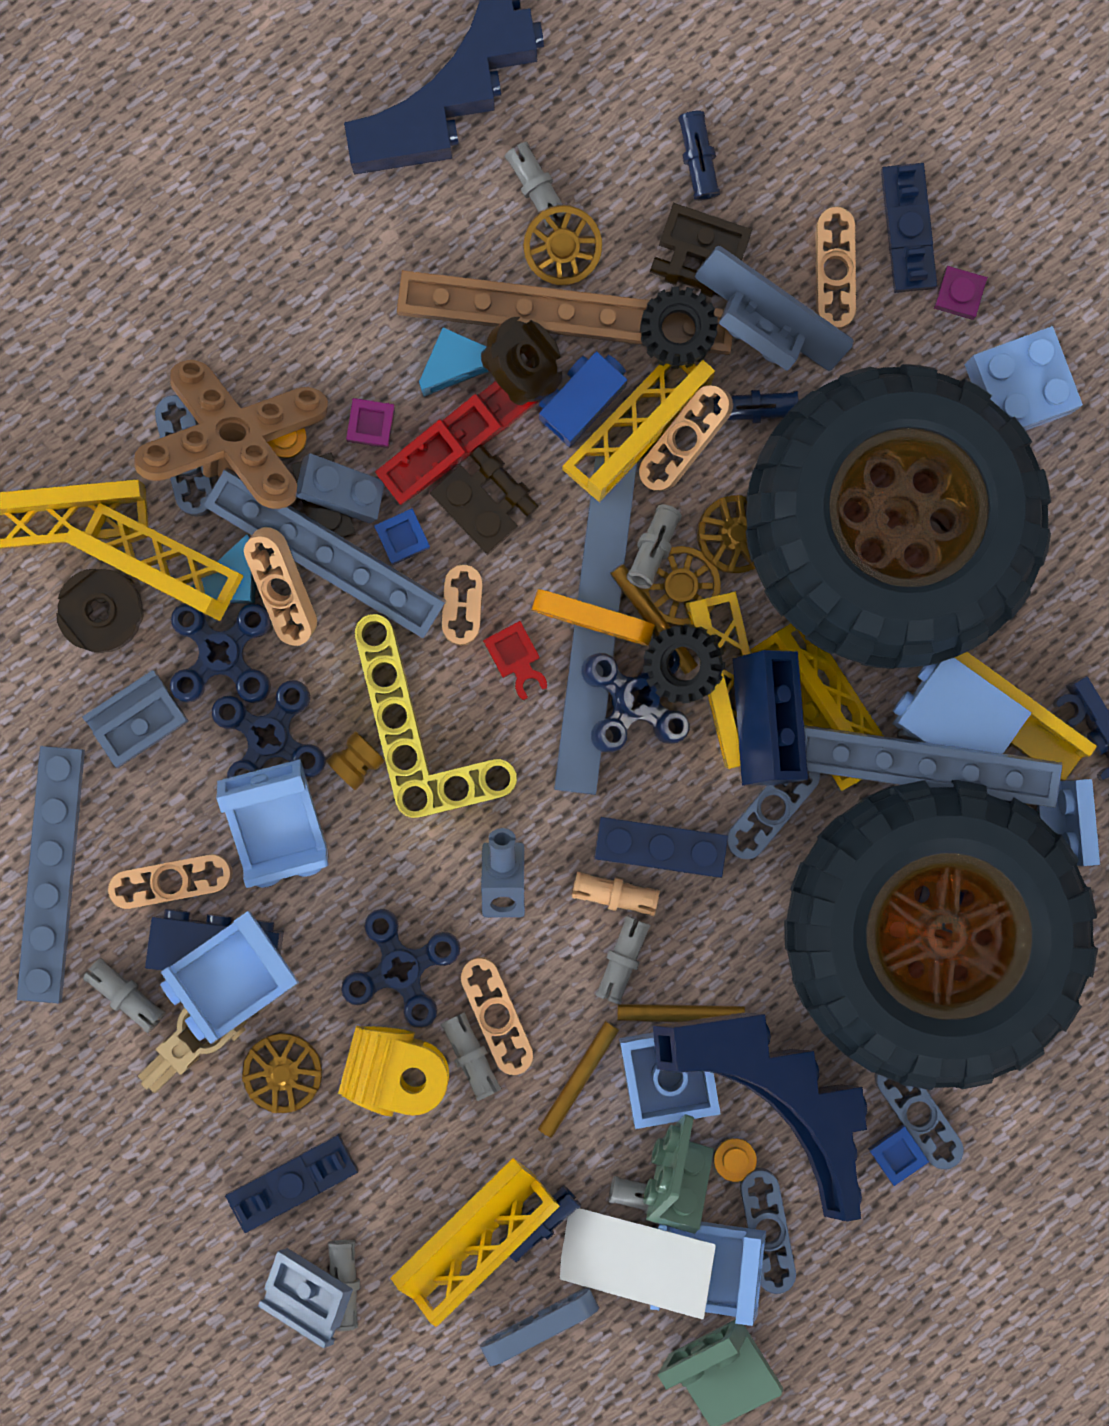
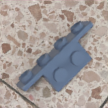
M717 246L697 270L695 278L728 301L719 324L726 328L733 337L742 339L759 351L766 360L776 363L786 371L797 361L800 352L824 369L831 371L853 346L854 340L721 246Z

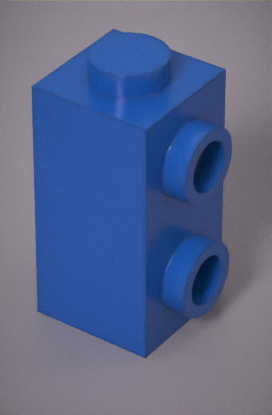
M596 351L589 360L582 356L568 371L567 375L571 379L561 390L557 388L553 393L540 401L539 406L542 408V411L539 413V420L570 448L626 388L628 379L623 376L626 373L625 368L609 354L603 358Z

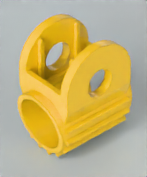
M356 1026L338 1094L365 1109L392 1117L394 1112L412 1116L425 1114L442 1101L449 1081V1066L445 1056L436 1046L429 1042L415 1039V1032L381 1026ZM409 1068H418L425 1074L426 1082L420 1086H411L404 1080L403 1072Z

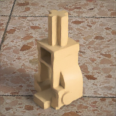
M184 1008L178 1017L177 1031L155 1049L159 1055L138 1075L142 1080L141 1085L146 1090L149 1088L153 1093H157L177 1072L182 1075L200 1058L201 1054L217 1051L230 1039L235 1041L246 1030L244 1026L248 1022L245 1020L212 1044L208 1041L202 1044L188 1029L189 1027L185 1019L190 1017V1014Z

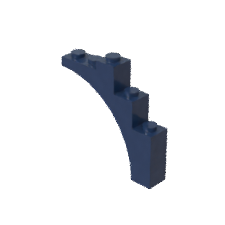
M480 0L471 27L456 53L429 83L406 100L380 113L345 122L350 162L354 175L452 159L451 146L459 145L455 119L446 120V118L494 111V97L501 96L498 70H489L537 62V48L544 47L541 22L532 21L531 9H521L520 0Z
M737 1013L653 1026L657 1070L715 1073L744 1085L764 1099L791 1127L806 1152L818 1183L824 1217L846 1222L861 1219L860 1204L862 1193L857 1181V1148L853 1141L852 1132L867 1130V1102L863 1096V1087L839 1084L818 1088L819 1066L815 1060L814 1051L787 1049L769 1052L768 1045L770 1044L771 1034L766 1023L765 1014Z

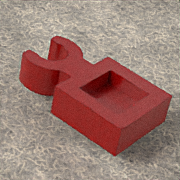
M521 621L483 640L502 678L513 673L517 678L515 682L516 693L523 701L528 699L523 689V685L528 679L537 680L542 690L547 689V681L544 675L539 671L533 670L530 666L531 663L539 660L540 657Z

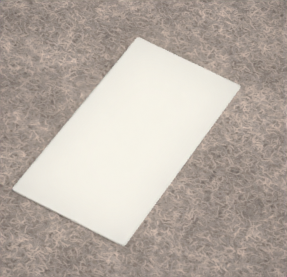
M579 1208L567 1218L561 1255L560 1280L704 1319L716 1245Z

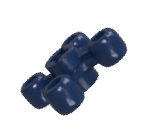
M185 603L180 604L174 609L171 615L172 627L180 635L193 639L199 649L196 663L190 668L179 670L171 678L170 690L175 698L182 702H195L203 695L208 680L216 675L230 677L236 684L237 693L246 702L258 703L267 698L271 690L269 678L262 671L250 668L243 658V650L247 642L253 638L262 637L271 628L272 622L265 607L255 603L247 604L239 611L237 622L234 626L222 632L210 628L206 622L205 614ZM188 613H193L195 617L193 625L184 627L183 617ZM257 613L261 616V622L257 627L251 628L248 625V619L252 614ZM212 642L223 647L229 645L226 654L229 656L230 664L219 659L213 662L212 659L216 656V653L211 645ZM191 678L194 687L189 693H184L181 687L184 680ZM252 679H258L260 689L258 692L250 694L247 690L248 682Z
M676 650L672 652L669 658V668L673 675L680 666V657ZM606 653L591 655L584 661L581 674L585 682L593 687H602L612 695V706L614 709L612 714L607 719L599 721L591 731L592 743L598 750L607 753L620 750L627 741L629 726L637 720H644L650 723L655 736L665 744H675L687 737L690 731L688 718L684 713L678 710H668L660 704V696L655 693L657 689L654 686H649L647 680L650 678L648 672L644 673V669L636 677H627L620 673L614 658ZM644 658V665H646L647 658ZM597 664L603 668L602 677L596 672ZM639 690V695L637 696L636 700L641 705L632 707V703L635 697L631 694V692ZM669 721H672L675 725L674 733H671L668 728ZM607 729L613 734L612 742L606 739L605 733Z
M288 680L282 683L276 692L274 709L264 716L252 715L246 709L244 703L234 696H223L213 704L212 718L214 722L224 729L241 731L248 741L246 755L229 767L227 778L238 776L239 772L245 768L250 772L261 770L264 764L274 757H282L289 762L300 759L302 763V758L307 753L314 755L315 765L310 769H306L303 766L306 778L315 777L324 770L326 757L323 751L318 746L312 744L298 743L290 733L292 718L304 711L310 703V692L306 685L297 680ZM297 689L300 693V699L296 704L290 705L287 701V694L289 691ZM228 705H233L236 711L235 716L231 720H226L223 716V710ZM274 725L276 727L274 735L279 738L278 741L282 744L280 746L268 743L263 747L264 739L256 729L270 730Z
M387 909L374 910L366 918L364 928L367 936L380 947L382 953L381 962L372 971H355L347 975L341 986L342 996L350 1004L359 1006L369 1002L380 989H395L403 997V1013L407 1023L414 1028L428 1027L436 1019L438 1009L433 998L426 995L422 990L420 984L421 975L430 966H446L455 962L460 955L461 947L459 940L449 932H439L433 935L422 948H408L399 940V923L394 913ZM384 918L387 920L389 930L386 933L376 931L374 927L376 919ZM445 941L450 944L451 953L448 956H441L437 953L436 945L438 942ZM399 957L402 963L415 961V964L407 972L408 979L403 980L400 974L387 976V973L395 965L394 958ZM354 981L364 983L366 991L363 995L353 993L351 985ZM416 1004L425 1005L428 1009V1016L425 1018L416 1017L413 1013V1007Z

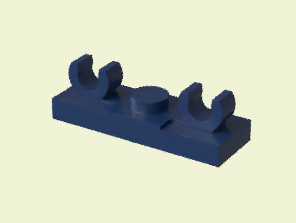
M924 163L882 167L881 177L894 293L936 289L937 277Z
M1088 676L1078 678L1066 685L1070 694L1057 697L1052 704L1055 708L1064 705L1066 702L1072 704L1075 713L1065 723L1069 726H1075L1086 718V724L1091 732L1087 733L1088 740L1097 746L1095 751L1099 755L1105 753L1109 759V710ZM1109 767L1098 772L1097 778L1099 780L1109 777Z
M337 1134L227 1193L225 1197L244 1233H247L357 1174L358 1169L341 1136Z

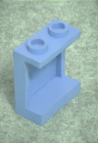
M951 658L940 663L923 666L917 675L922 680L921 684L913 694L907 691L893 709V712L898 716L892 724L898 729L906 730L921 742L1003 754L1032 712L956 658Z
M300 759L217 781L216 799L221 813L225 812L243 867V880L246 888L253 886L269 887L275 885L283 878L295 875L301 877L311 876L328 866L327 845Z
M247 911L217 935L172 966L161 971L166 980L160 986L174 1005L181 1002L188 1011L190 1017L185 1019V1022L198 1041L206 1038L212 1044L297 985L299 981L251 912Z
M701 1221L700 1229L693 1234L659 1224L656 1229L716 1245L705 1312L736 1317L735 1324L753 1326L758 1316L766 1231ZM650 1305L651 1310H660V1307Z

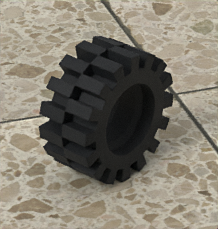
M679 286L671 287V291L668 292L662 290L658 292L655 299L651 298L643 312L640 324L642 345L646 346L647 354L651 358L653 356L657 358V363L662 366L667 363L672 365L671 368L679 369L681 365H685L686 368L691 367L694 362L703 360L714 344L718 325V318L714 315L715 308L712 303L708 304L705 301L706 296L701 292L699 295L694 294L693 288L686 287L684 291L679 290ZM672 313H684L693 320L695 334L689 341L674 343L664 335L662 323Z
M693 624L677 625L660 632L657 637L651 640L649 643L651 646L644 654V658H647V663L643 665L644 673L648 672L650 679L647 682L649 686H654L657 689L655 693L658 696H665L669 698V702L691 703L710 694L715 690V686L721 682L723 678L721 673L725 669L726 663L722 661L724 651L722 647H718L716 643L718 639L714 635L710 636L707 633V629L694 627ZM679 647H688L694 650L700 659L699 672L691 680L678 679L670 671V655Z

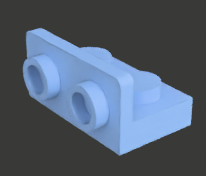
M1092 779L1060 781L1056 808L1037 805L1039 817L1054 832L1064 837L1079 859L1077 866L1100 865Z

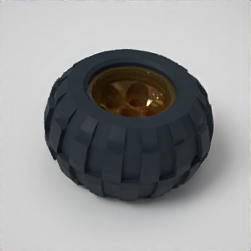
M912 364L883 368L870 366L840 375L838 379L820 387L816 391H811L788 411L769 436L753 469L746 497L747 530L745 531L751 562H754L758 576L765 588L764 592L781 617L784 616L796 629L805 635L806 640L831 655L836 654L848 660L859 662L864 666L887 669L928 666L959 656L987 641L1008 620H1011L1024 605L1031 594L1030 589L1035 582L1040 567L1045 564L1051 538V532L1048 529V504L1051 503L1050 489L1044 469L1040 470L1036 457L1030 447L1032 440L1015 416L1011 419L998 405L990 400L992 395L966 379L959 381L947 375L937 373L938 370L932 367ZM882 468L887 471L890 476L889 487L878 488L873 485L870 480V470ZM923 473L931 479L933 484L931 493H920L914 488V474ZM856 502L862 506L865 515L862 522L854 523L846 518L844 514L845 503ZM897 510L902 514L899 521L904 526L897 525L891 529L886 525L889 517L885 512L892 514ZM939 512L947 517L949 521L947 533L941 534L932 529L930 525L932 513ZM872 541L880 547L881 558L879 562H869L862 557L861 545L863 542ZM906 547H916L922 552L924 561L920 568H913L905 562L904 550Z

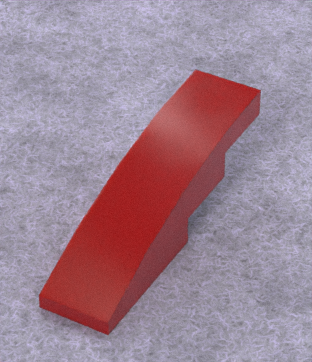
M494 381L480 394L475 393L445 419H439L376 470L375 473L397 502L403 505L455 468L479 446L485 445L539 402H527L523 405H517L510 400L508 394Z

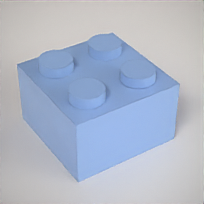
M1053 326L977 353L964 364L970 381L991 394L990 400L998 405L1011 419L1015 416L1025 431L1072 414L1083 405Z
M653 1032L619 1038L635 1129L679 1122L685 1114L693 1116L694 1119L721 1114L714 1073L705 1071L672 1072L657 1070Z

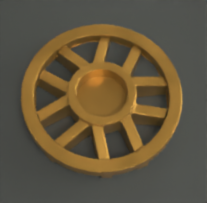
M569 204L552 206L540 211L528 224L523 242L524 255L531 270L542 280L556 285L574 284L586 278L597 266L602 253L601 233L595 221L585 211ZM565 212L560 226L550 217L552 214ZM571 213L581 217L574 230L566 228ZM543 219L553 228L549 235H546L536 227ZM586 222L590 225L594 236H579ZM532 233H535L544 242L530 248ZM580 243H595L594 254L579 251ZM547 250L549 256L536 264L532 255ZM575 258L591 260V262L583 271L578 272ZM555 262L557 277L546 274L542 269ZM571 262L574 275L562 277L561 263Z
M743 495L725 496L711 503L702 513L697 526L698 546L704 557H707L710 560L709 562L713 566L715 565L718 570L730 574H741L756 569L754 562H751L747 548L745 532L747 530V518H745L744 504L747 505L746 496ZM736 502L737 517L731 518L727 503ZM718 507H720L723 521L709 518L711 513ZM706 524L719 527L718 535H706ZM706 541L720 542L714 556L708 550ZM725 549L732 551L728 566L719 561ZM740 554L747 560L748 565L735 566Z
M289 1033L272 1034L261 1039L248 1052L243 1064L242 1081L248 1096L259 1107L272 1113H291L306 1106L317 1094L322 1081V1064L314 1047L305 1039ZM278 1040L289 1041L282 1055H280L272 1042ZM294 1043L304 1048V1051L296 1061L288 1057ZM265 1045L274 1057L269 1063L257 1052ZM307 1054L311 1056L315 1069L299 1067ZM254 1058L264 1070L250 1074L252 1059ZM300 1074L315 1076L314 1085L311 1087L298 1082ZM265 1077L267 1085L254 1091L250 1080ZM294 1088L307 1092L308 1095L296 1103ZM272 1089V1104L261 1099L259 1095ZM279 1091H287L289 1106H278Z

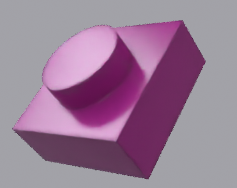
M947 266L944 270L934 309L974 320L977 316L988 277Z
M353 398L346 437L347 442L389 448L395 405Z

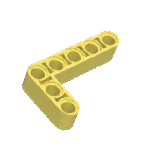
M370 614L363 617L355 628V639L395 802L399 811L405 816L419 818L501 798L510 794L515 789L517 774L511 764L501 759H493L430 775L395 630L392 624L383 616ZM372 624H381L387 630L385 641L378 646L368 645L364 639L365 630ZM383 664L392 665L397 671V678L389 687H380L374 680L376 669ZM400 705L407 712L406 722L402 727L389 728L384 721V714L389 707ZM402 746H411L417 753L416 764L408 770L398 768L394 762L395 752ZM495 766L504 767L510 774L509 785L501 791L492 790L486 783L487 772ZM460 776L467 781L469 791L464 799L453 801L447 797L445 786L450 778ZM412 787H420L427 794V803L422 810L412 811L405 805V793Z

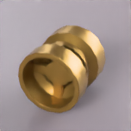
M355 731L347 739V748L341 752H334L326 762L356 791L365 782L367 770H377L385 762V759Z

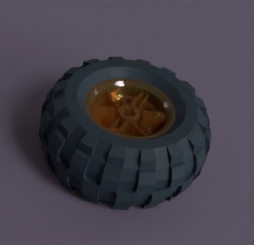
M926 780L888 787L862 798V801L840 816H837L817 836L818 839L803 862H800L790 888L791 897L787 918L784 919L785 950H787L793 977L791 979L803 1007L809 1012L820 1028V1031L842 1053L870 1072L894 1080L901 1085L928 1090L951 1087L963 1090L991 1084L994 1078L1013 1070L1021 1071L1044 1055V1047L1062 1030L1067 1031L1082 1006L1079 1004V999L1089 977L1093 978L1098 947H1095L1093 942V919L1097 918L1092 890L1091 887H1087L1077 867L1079 859L1064 837L1054 832L1039 817L1037 811L1015 797L1012 801L1001 800L987 794L986 785L960 780L951 781L954 787H929ZM919 886L927 887L930 892L928 900L922 903L914 898V892ZM969 890L973 894V901L968 906H961L959 904L960 891ZM899 921L905 927L904 935L900 938H894L890 934V927L894 922ZM943 923H945L946 929L953 932L952 939H945L944 946H942L941 940L934 937L935 930H942ZM983 929L989 930L992 934V941L985 946L978 944L975 938L976 933ZM914 961L921 962L924 967L923 974L918 978H913L908 972L909 964ZM959 964L963 965L968 972L966 979L961 982L953 979L955 965Z

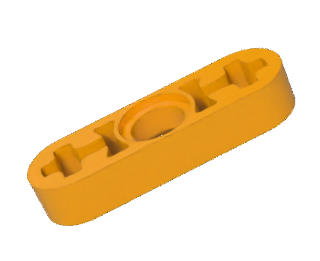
M537 589L531 608L532 611L541 615L645 646H649L655 625L650 622Z

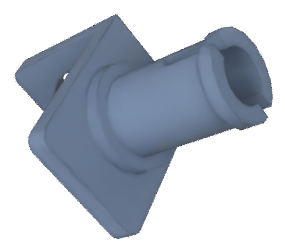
M505 828L496 829L490 833L489 843L482 845V915L486 918L524 917V844L516 843V836L511 830ZM498 897H508L513 899L515 903L509 907H498L492 901Z

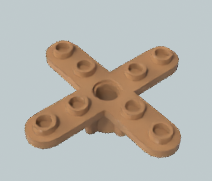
M186 360L174 365L170 373L172 389L199 424L140 446L135 452L134 466L137 473L148 480L160 481L203 466V475L205 477L211 478L217 475L220 477L223 470L228 468L238 475L253 497L262 506L271 509H281L291 505L297 496L296 480L267 442L323 420L327 415L328 400L326 396L317 389L301 387L240 408L206 364L196 360Z

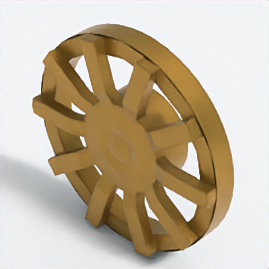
M677 546L671 548L670 556H668L672 572L668 574L661 568H658L656 572L665 579V583L652 584L649 589H642L651 601L649 590H665L666 594L653 604L658 609L667 600H672L673 603L669 616L662 613L659 609L658 611L667 623L685 625L690 624L689 616L682 619L675 618L679 603L684 604L687 612L686 603H689L692 598L695 601L704 599L697 594L698 589H713L712 597L720 595L721 581L717 568L704 557L701 551L691 547ZM673 554H687L683 568L678 569ZM693 557H696L705 565L693 573L689 569ZM709 570L713 577V583H698L697 578ZM715 605L708 607L709 613L713 610Z

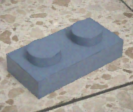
M309 453L302 459L296 497L371 524L378 519L384 483L376 477Z

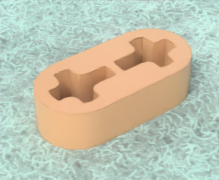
M457 565L452 568L446 575L444 582L443 598L446 602L442 612V630L447 640L459 646L468 645L477 638L481 623L482 578L476 569L468 565ZM461 573H468L469 580L476 582L475 588H470L467 591L466 603L459 602V590L451 585L453 580L460 579ZM458 608H466V621L473 623V630L465 631L464 638H458L456 631L449 629L450 622H456L458 619Z

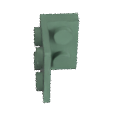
M685 1114L679 1122L669 1126L666 1135L662 1139L658 1138L655 1142L651 1163L656 1164L654 1179L650 1178L647 1183L643 1203L649 1205L646 1220L695 1234L701 1225L714 1148L690 1142L694 1117Z
M736 1319L669 1353L657 1374L666 1390L679 1383L686 1387L710 1426H721L781 1396L783 1392V1386L748 1330L742 1324H735Z

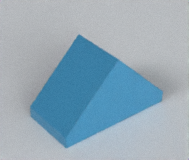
M442 328L419 380L423 396H428L489 372L481 361V353L487 346Z
M247 534L217 561L244 576L230 603H255L256 583L244 555L245 544L250 539ZM217 572L201 578L205 594L217 600L228 577Z

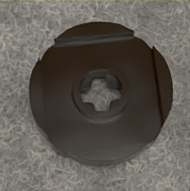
M512 317L491 331L487 339V347L481 353V361L483 366L492 373L498 385L508 394L510 400L517 405H523L527 402H537L558 388L562 380V371L557 373L556 360L561 358L554 339L539 323L532 320L524 323L517 321L520 317ZM524 354L528 359L526 364L523 363L520 355Z
M83 570L72 576L63 585L58 596L60 600L56 616L62 634L76 647L94 653L113 652L124 647L134 638L144 617L142 600L136 587L126 577L111 570ZM97 600L101 604L109 603L110 608L107 610L109 617L105 621L100 618L94 621L91 620L89 615L94 611L91 606L93 601Z

